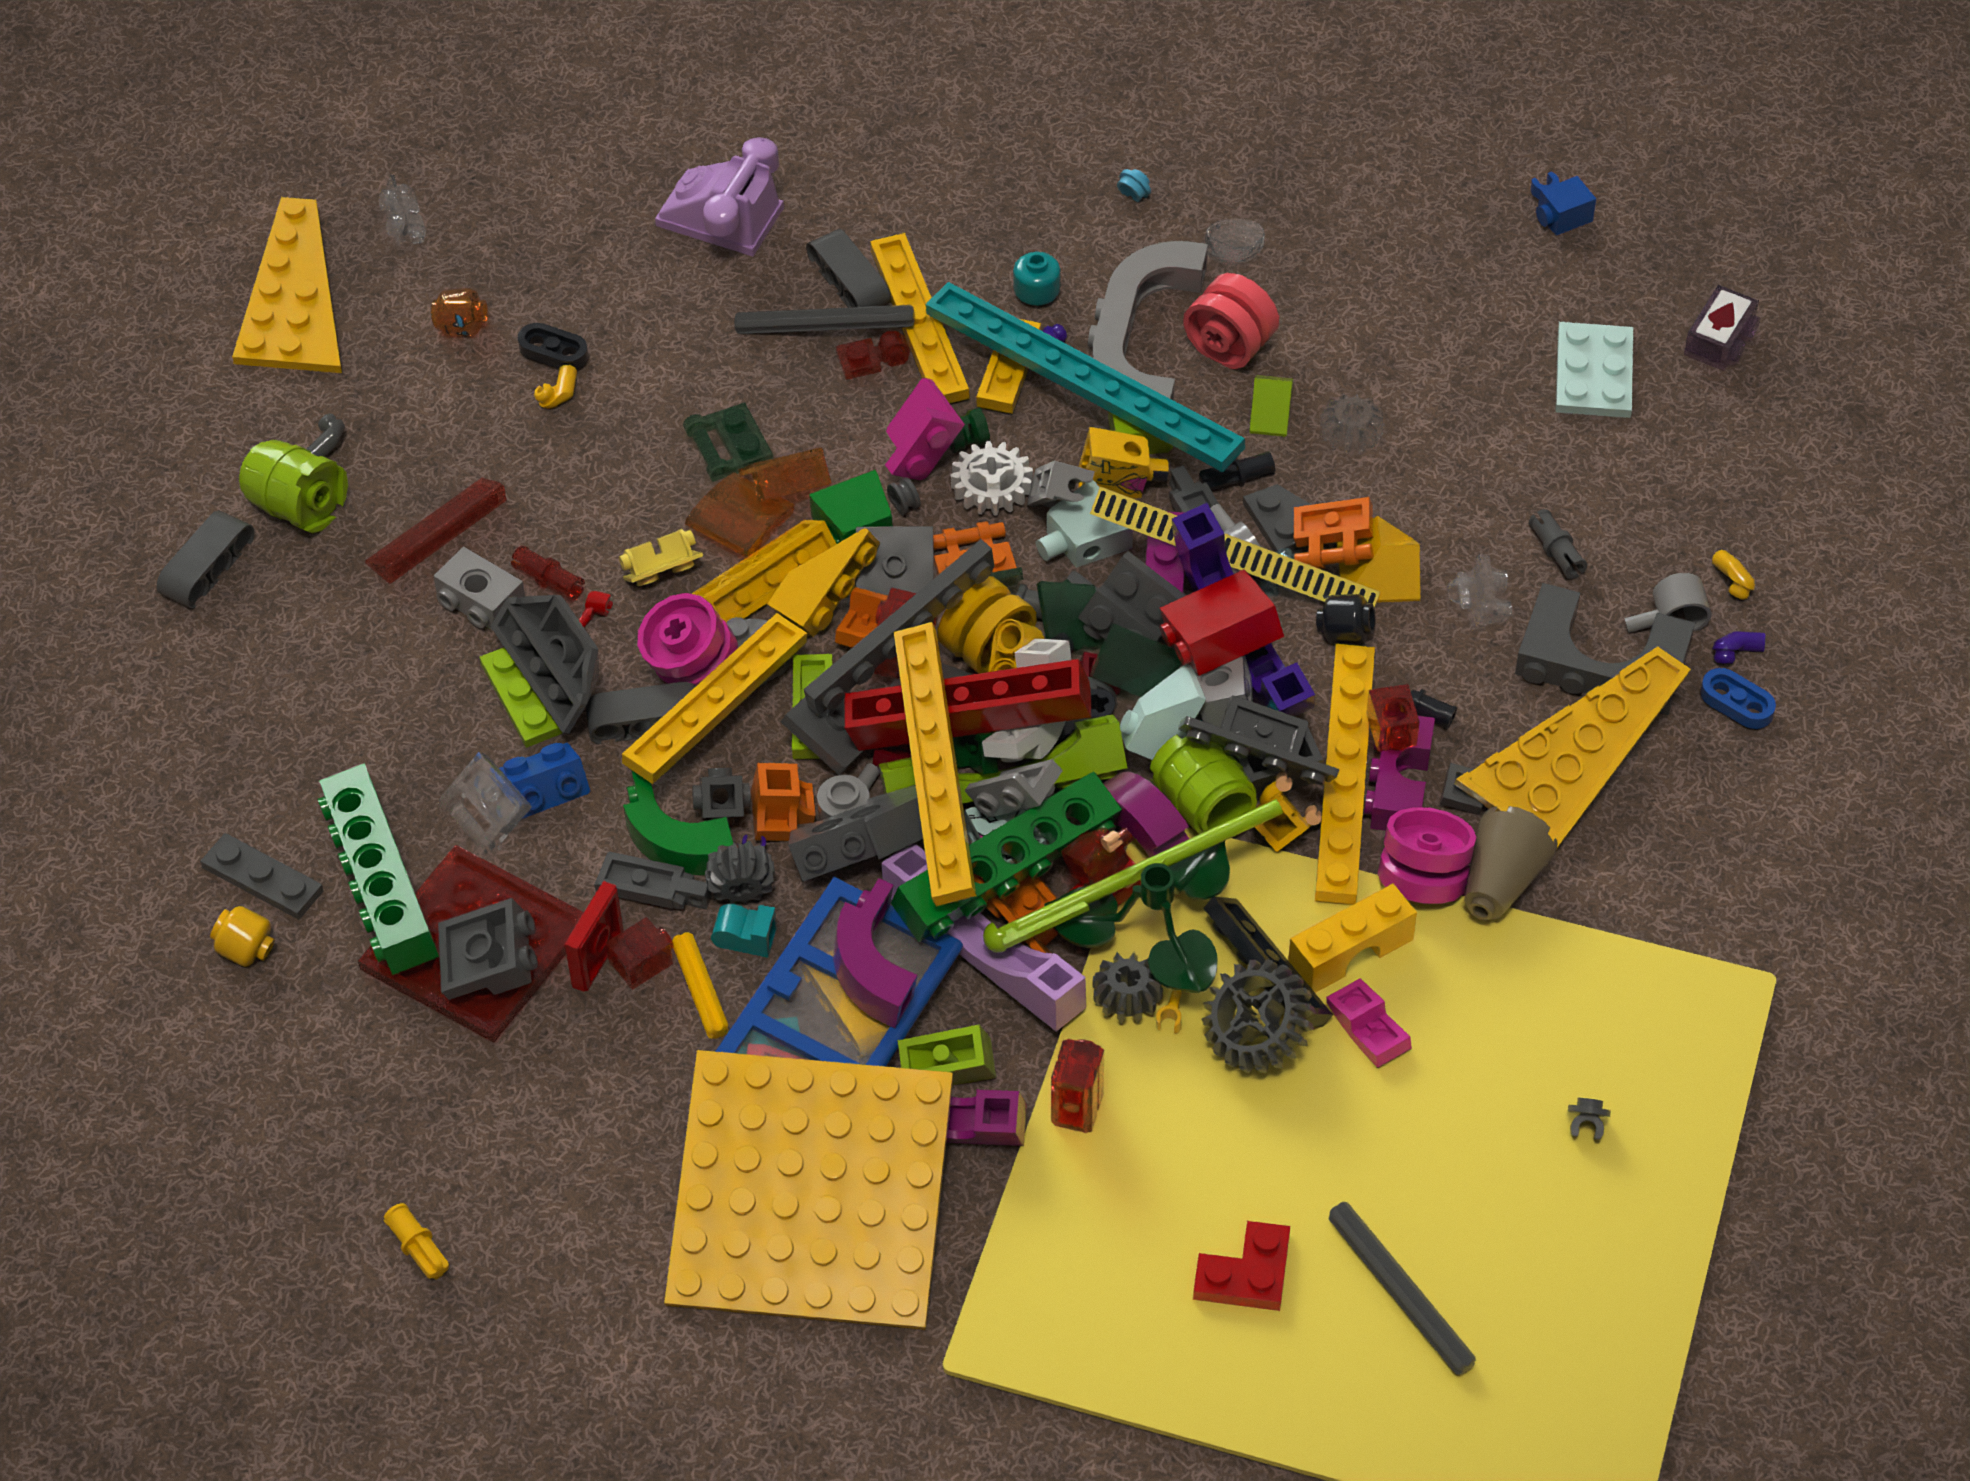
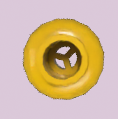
M243 906L235 907L231 911L225 909L218 917L210 934V938L214 940L215 952L243 967L251 965L256 958L264 961L275 942V939L269 936L271 932L270 921Z

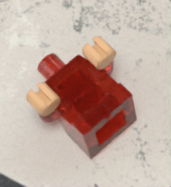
M1099 828L1078 837L1064 848L1061 854L1075 883L1087 887L1125 869L1129 858L1124 848L1134 839L1126 828H1122L1118 832H1110L1106 828Z

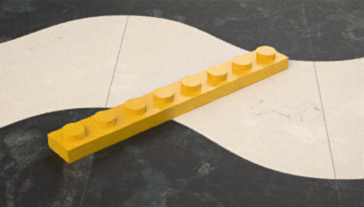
M929 622L894 632L931 896L935 905L940 906L976 896L937 632L933 623Z
M1336 644L1326 765L1339 769L1337 778L1331 782L1324 781L1315 901L1342 904L1356 903L1375 647Z

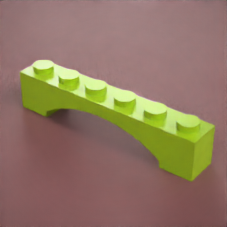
M1111 714L1074 722L1075 731L1050 750L1042 759H1033L1018 766L998 770L996 773H958L962 804L973 802L965 792L970 783L998 777L1003 771L1051 759L1063 770L1054 783L1057 788H1066L1093 771L1099 779L1114 777L1118 774V770L1127 768L1119 721ZM912 757L878 764L884 794L915 785Z

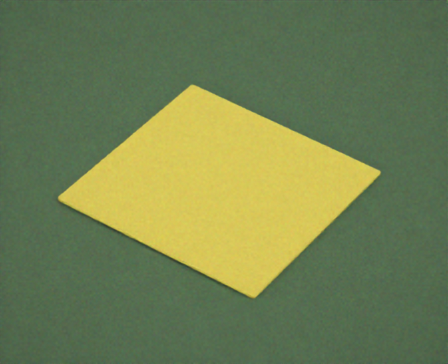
M1188 827L1184 830L1189 839L1199 835L1193 828ZM1131 835L1125 853L1137 864L1149 858L1140 843ZM1233 838L1225 840L1230 866V878L1226 888L1215 897L1237 898L1287 960L1291 937L1353 905L1315 901L1317 859L1281 850L1276 852L1273 848ZM1359 870L1356 903L1385 888L1377 874ZM1182 890L1181 893L1174 894V900L1170 904L1177 937L1188 930H1199L1212 941L1218 958L1215 980L1206 991L1200 993L1182 991L1179 1003L1181 1013L1180 1032L1174 1033L1175 1020L1172 1018L1164 1019L1161 1023V1029H1157V1012L1161 1007L1169 1003L1172 989L1161 985L1163 997L1160 1003H1156V1010L1153 1016L1142 1013V1019L1139 1023L1130 1016L1126 1017L1123 1023L1120 1024L1118 1014L1105 1018L1102 1006H1096L1093 999V976H1095L1096 972H1099L1103 960L1113 962L1117 952L1123 959H1129L1135 951L1140 962L1148 959L1149 953L1156 943L1170 940L1167 935L1163 911L1150 909L1142 902L1141 898H1138L1124 920L1114 922L1115 936L1113 940L1105 945L1091 948L1082 972V975L1086 977V1008L1065 1024L1060 1033L1025 1131L1024 1146L1019 1148L943 1360V1370L950 1376L1326 1481H1658L1774 993L1776 977L1769 972L1513 908H1508L1498 919L1481 920L1471 914L1465 905V896H1460L1455 901L1442 904H1425L1407 900L1417 912L1413 941L1381 958L1376 955L1371 947L1364 949L1349 962L1344 978L1316 992V995L1333 1014L1327 1004L1326 997L1361 978L1385 1001L1386 1014L1411 1037L1412 1049L1377 1068L1355 1044L1333 1014L1324 1026H1313L1314 1030L1303 1031L1301 1036L1307 1040V1046L1295 1045L1293 1050L1296 1052L1297 1059H1290L1284 1055L1282 1057L1283 1068L1277 1069L1270 1063L1267 1073H1260L1255 1067L1251 1073H1247L1241 1070L1239 1065L1231 1067L1225 1063L1224 1057L1220 1058L1213 1052L1212 1048L1215 1044L1208 1042L1204 1036L1210 1029L1203 1025L1201 1019L1210 1015L1211 1012L1204 1008L1203 1002L1214 1001L1215 995L1210 992V987L1215 986L1219 989L1224 983L1221 980L1220 974L1226 973L1233 977L1234 964H1240L1246 970L1248 967L1238 958L1236 954L1237 949L1231 941L1218 933L1213 927L1212 918L1203 909L1210 899L1194 900L1189 898ZM1127 900L1118 906L1117 913L1120 912ZM1263 987L1258 988L1248 994L1250 996H1257L1265 989ZM1251 1006L1257 1014L1256 1017L1258 1018L1259 1023H1261L1263 1026H1266L1265 1023L1260 1019L1261 1015L1259 1014L1258 1010L1255 1007ZM1236 1007V1009H1235V1012H1234V1015H1233V1019H1234V1017L1236 1016L1237 1007ZM1285 1012L1282 1014V1016H1281V1018H1280V1021H1279L1280 1025H1281V1023H1282V1021H1283ZM1259 1036L1252 1042L1248 1040L1243 1045H1257L1269 1038L1267 1036ZM1578 1098L1603 1101V1109L1611 1110L1610 1117H1599L1604 1125V1133L1600 1140L1594 1139L1595 1126L1589 1121H1583L1579 1125L1577 1137L1571 1135V1123L1579 1114L1567 1112L1568 1105H1577ZM1343 1201L1352 1206L1475 1355V1365L1471 1370L1463 1375L1454 1373L1331 1223L1329 1211L1334 1206ZM1247 1221L1290 1226L1280 1311L1193 1300L1198 1254L1242 1258Z

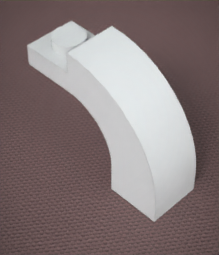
M1034 639L1014 652L1017 668L1072 660L1070 645L1067 640ZM1066 721L996 731L982 741L984 756L1001 758L1003 762H1016L1023 758L1042 759L1056 744Z

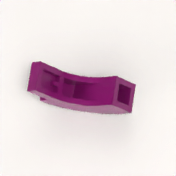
M1121 772L1103 783L1122 808L1114 824L1128 831L1140 843L1149 858L1189 839L1184 831L1189 826L1170 800L1145 778L1132 772Z
M878 878L871 892L867 890L862 892L856 906L847 902L844 903L838 918L833 960L837 978L853 1003L874 1019L896 1028L914 996L917 975L889 962L878 952L873 943L872 936L890 908L894 886Z

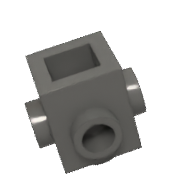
M709 768L708 776L699 777L700 785H692L693 810L701 809L702 818L714 820L727 817L728 824H735L734 817L744 816L743 807H750L749 783H742L741 775H732V768ZM718 788H723L728 793L727 800L722 804H718L713 800V792Z

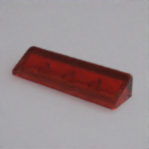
M480 478L365 560V564L387 583H393L507 501L505 487L500 482Z

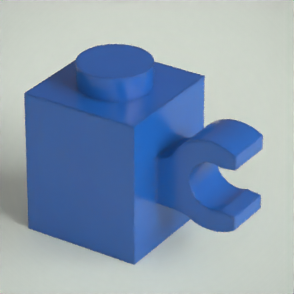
M1549 172L1547 174V185L1540 184L1536 178L1532 179L1530 191L1535 198L1539 199L1536 215L1543 227L1548 226L1557 236L1593 222L1596 198L1578 176L1559 182L1558 176L1553 172Z

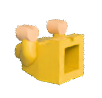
M1286 772L1278 773L1276 781L1263 790L1259 800L1260 804L1257 805L1259 807L1277 799L1282 808L1283 814L1255 826L1276 852L1312 825L1319 824L1322 817L1321 812H1317L1315 805L1307 807L1305 816L1302 817L1300 812L1282 793L1289 791L1292 787V779L1290 777L1287 779Z

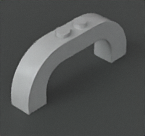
M1188 241L1162 242L1142 248L1124 259L1110 277L1105 298H1098L1095 320L1099 321L1097 326L1091 325L1088 337V347H1093V358L1174 401L1175 379L1148 375L1136 370L1126 360L1125 353L1137 308L1144 298L1154 292L1167 289L1201 293L1207 268L1208 244Z

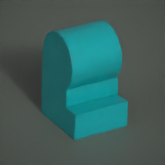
M736 904L721 906L711 935L712 942L719 948L768 958L777 930L775 907L759 905L756 911L748 910Z

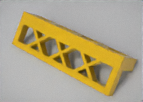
M803 520L692 594L700 595L711 603L725 622L735 617L744 619L769 602L790 571L837 543L825 521Z

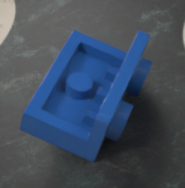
M568 742L547 745L541 749L540 753L527 758H512L506 761L503 767L493 770L500 788L509 799L513 815L517 820L590 793L581 758Z

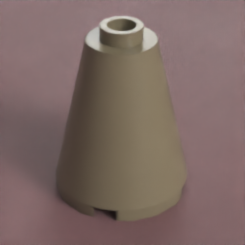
M1496 806L1488 809L1479 821L1464 897L1465 905L1471 914L1478 919L1494 920L1500 918L1548 865L1556 853L1558 842L1556 838L1552 841L1548 835L1550 827L1545 821L1529 811L1509 806L1507 811H1495Z

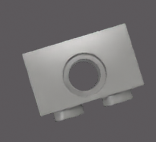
M464 546L433 576L437 593L436 597L440 604L450 611L456 608L466 614L469 621L478 628L486 626L492 630L490 626L507 597H525L523 581Z
M1245 655L1200 676L1196 673L1206 700L1195 719L1220 727L1229 698L1232 695L1253 702L1252 676Z

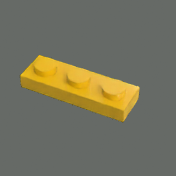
M1020 319L1041 330V323ZM993 350L976 396L977 407L1013 414L1028 368Z

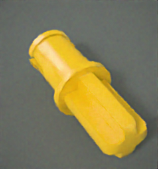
M399 1203L391 1207L385 1213V1220L383 1221L401 1242L400 1248L403 1254L406 1256L410 1254L427 1278L435 1280L441 1278L443 1273L449 1269V1263L432 1241V1232L428 1228H422L405 1203Z

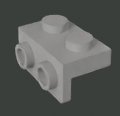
M1051 759L1003 771L998 777L970 783L965 792L974 801L976 808L990 818L1040 806L1054 792V783L1063 770Z

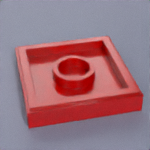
M602 882L565 942L572 988L583 992L589 990L624 932L618 890L616 885L609 882Z

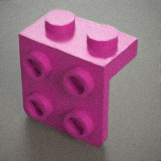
M928 378L920 380L887 427L886 432L897 448L885 464L892 475L915 480L927 478L965 425L933 380Z

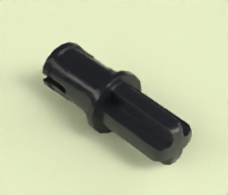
M1266 451L1262 454L1240 460L1236 458L1223 472L1214 467L1201 470L1199 472V480L1202 484L1207 483L1211 491L1235 484L1242 487L1246 481L1274 475L1275 463L1271 453Z

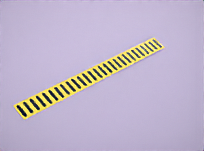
M1099 487L1090 514L1176 546L1172 530V518L1177 515ZM1225 534L1227 557L1230 566L1235 569H1245L1251 575L1323 602L1331 595L1360 594L1365 597L1367 603H1372L1375 608L1380 594L1377 590Z

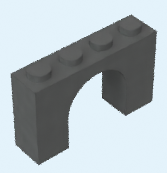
M1542 583L1518 652L1515 675L1523 676L1525 680L1535 684L1545 682L1557 685L1572 694L1588 693L1598 685L1600 687L1618 675L1621 670L1657 646L1685 664L1695 622L1657 613L1648 642L1639 655L1620 663L1596 661L1581 653L1572 642L1570 636L1577 615L1580 592ZM1675 693L1660 711L1661 714L1669 715Z

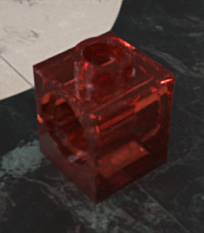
M1404 684L1369 690L1366 715L1377 752L1387 750L1400 751L1408 747L1417 746L1420 721L1409 685Z
M647 917L606 942L610 965L632 990L673 965L671 949L674 948L671 937L664 928L659 927L657 929Z

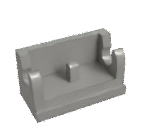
M1055 460L1036 468L1027 505L1031 507L1042 505L1052 508L1060 502L1056 501L1057 499L1070 502L1083 500V495L1079 493L1074 494L1070 490H1073L1075 484L1080 482H1092L1094 471Z

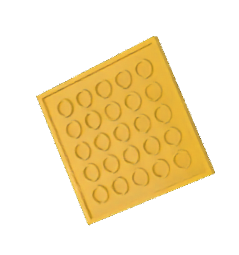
M697 1050L664 1304L674 1307L926 1330L953 1072Z

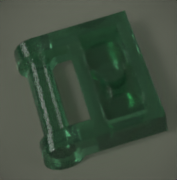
M745 402L705 416L694 414L683 422L685 432L689 437H693L708 465L706 471L713 482L774 461L773 453ZM716 430L731 458L730 460L726 461L720 458L707 433L708 431Z

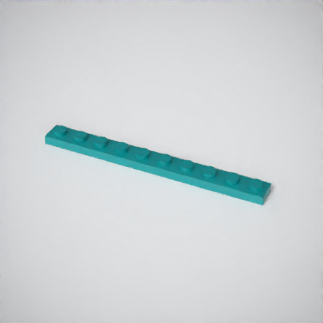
M950 282L946 283L925 304L927 315L1221 472L1245 449V438Z

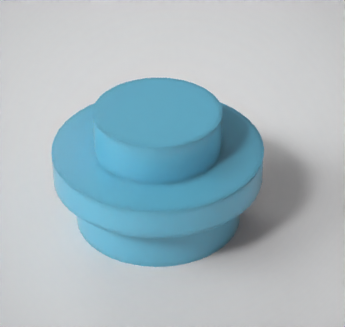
M1124 169L1121 172L1117 187L1122 194L1132 196V199L1136 202L1150 195V181L1144 173L1137 169Z

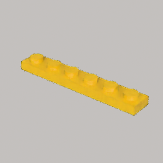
M905 233L870 241L872 256L880 276L888 286L892 305H911L914 308V326L902 327V330L921 377L933 380L949 403L969 399V387L943 324L926 313L925 304L932 297Z
M776 613L622 753V764L654 784L807 643V632Z

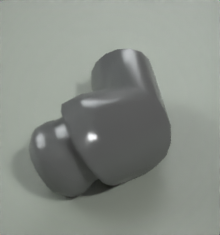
M331 413L324 415L320 419L318 426L323 433L307 448L316 456L326 457L338 445L345 430L343 421L341 419L337 420L336 416Z

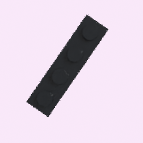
M1213 896L1203 909L1212 918L1213 927L1218 933L1227 937L1236 947V954L1242 962L1248 965L1251 959L1257 960L1263 965L1266 959L1272 960L1277 964V967L1286 965L1292 970V975L1297 974L1302 978L1237 898ZM1304 980L1302 988L1308 989L1312 995V998L1307 1003L1312 1005L1316 1012L1305 1019L1311 1022L1313 1026H1324L1333 1014ZM1273 987L1263 988L1269 992Z

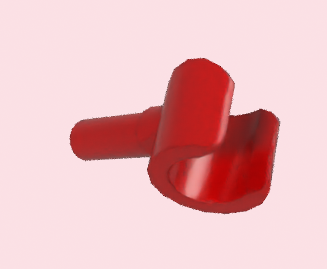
M592 591L588 594L585 610L578 619L584 628L595 614L607 617L609 611L606 608L611 609L613 606V602L610 601V594L599 591Z

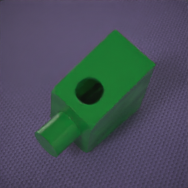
M876 470L809 494L812 519L825 521L837 544L855 534L856 527H893L891 510Z

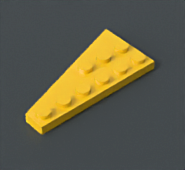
M281 197L233 352L234 364L342 373L316 200Z
M1657 646L1621 670L1618 675L1600 687L1598 685L1571 706H1566L1519 737L1516 742L1501 752H1496L1487 758L1480 766L1458 777L1454 785L1478 800L1488 809L1497 806L1495 811H1507L1509 806H1513L1533 813L1550 827L1548 835L1552 841L1555 838L1557 839L1558 849L1687 677L1691 669Z

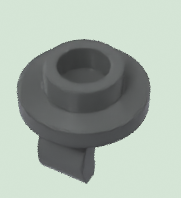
M1578 1098L1577 1105H1568L1567 1112L1579 1114L1571 1123V1135L1577 1137L1579 1125L1583 1121H1589L1595 1126L1594 1139L1600 1140L1604 1133V1125L1599 1117H1610L1611 1110L1603 1109L1602 1100Z

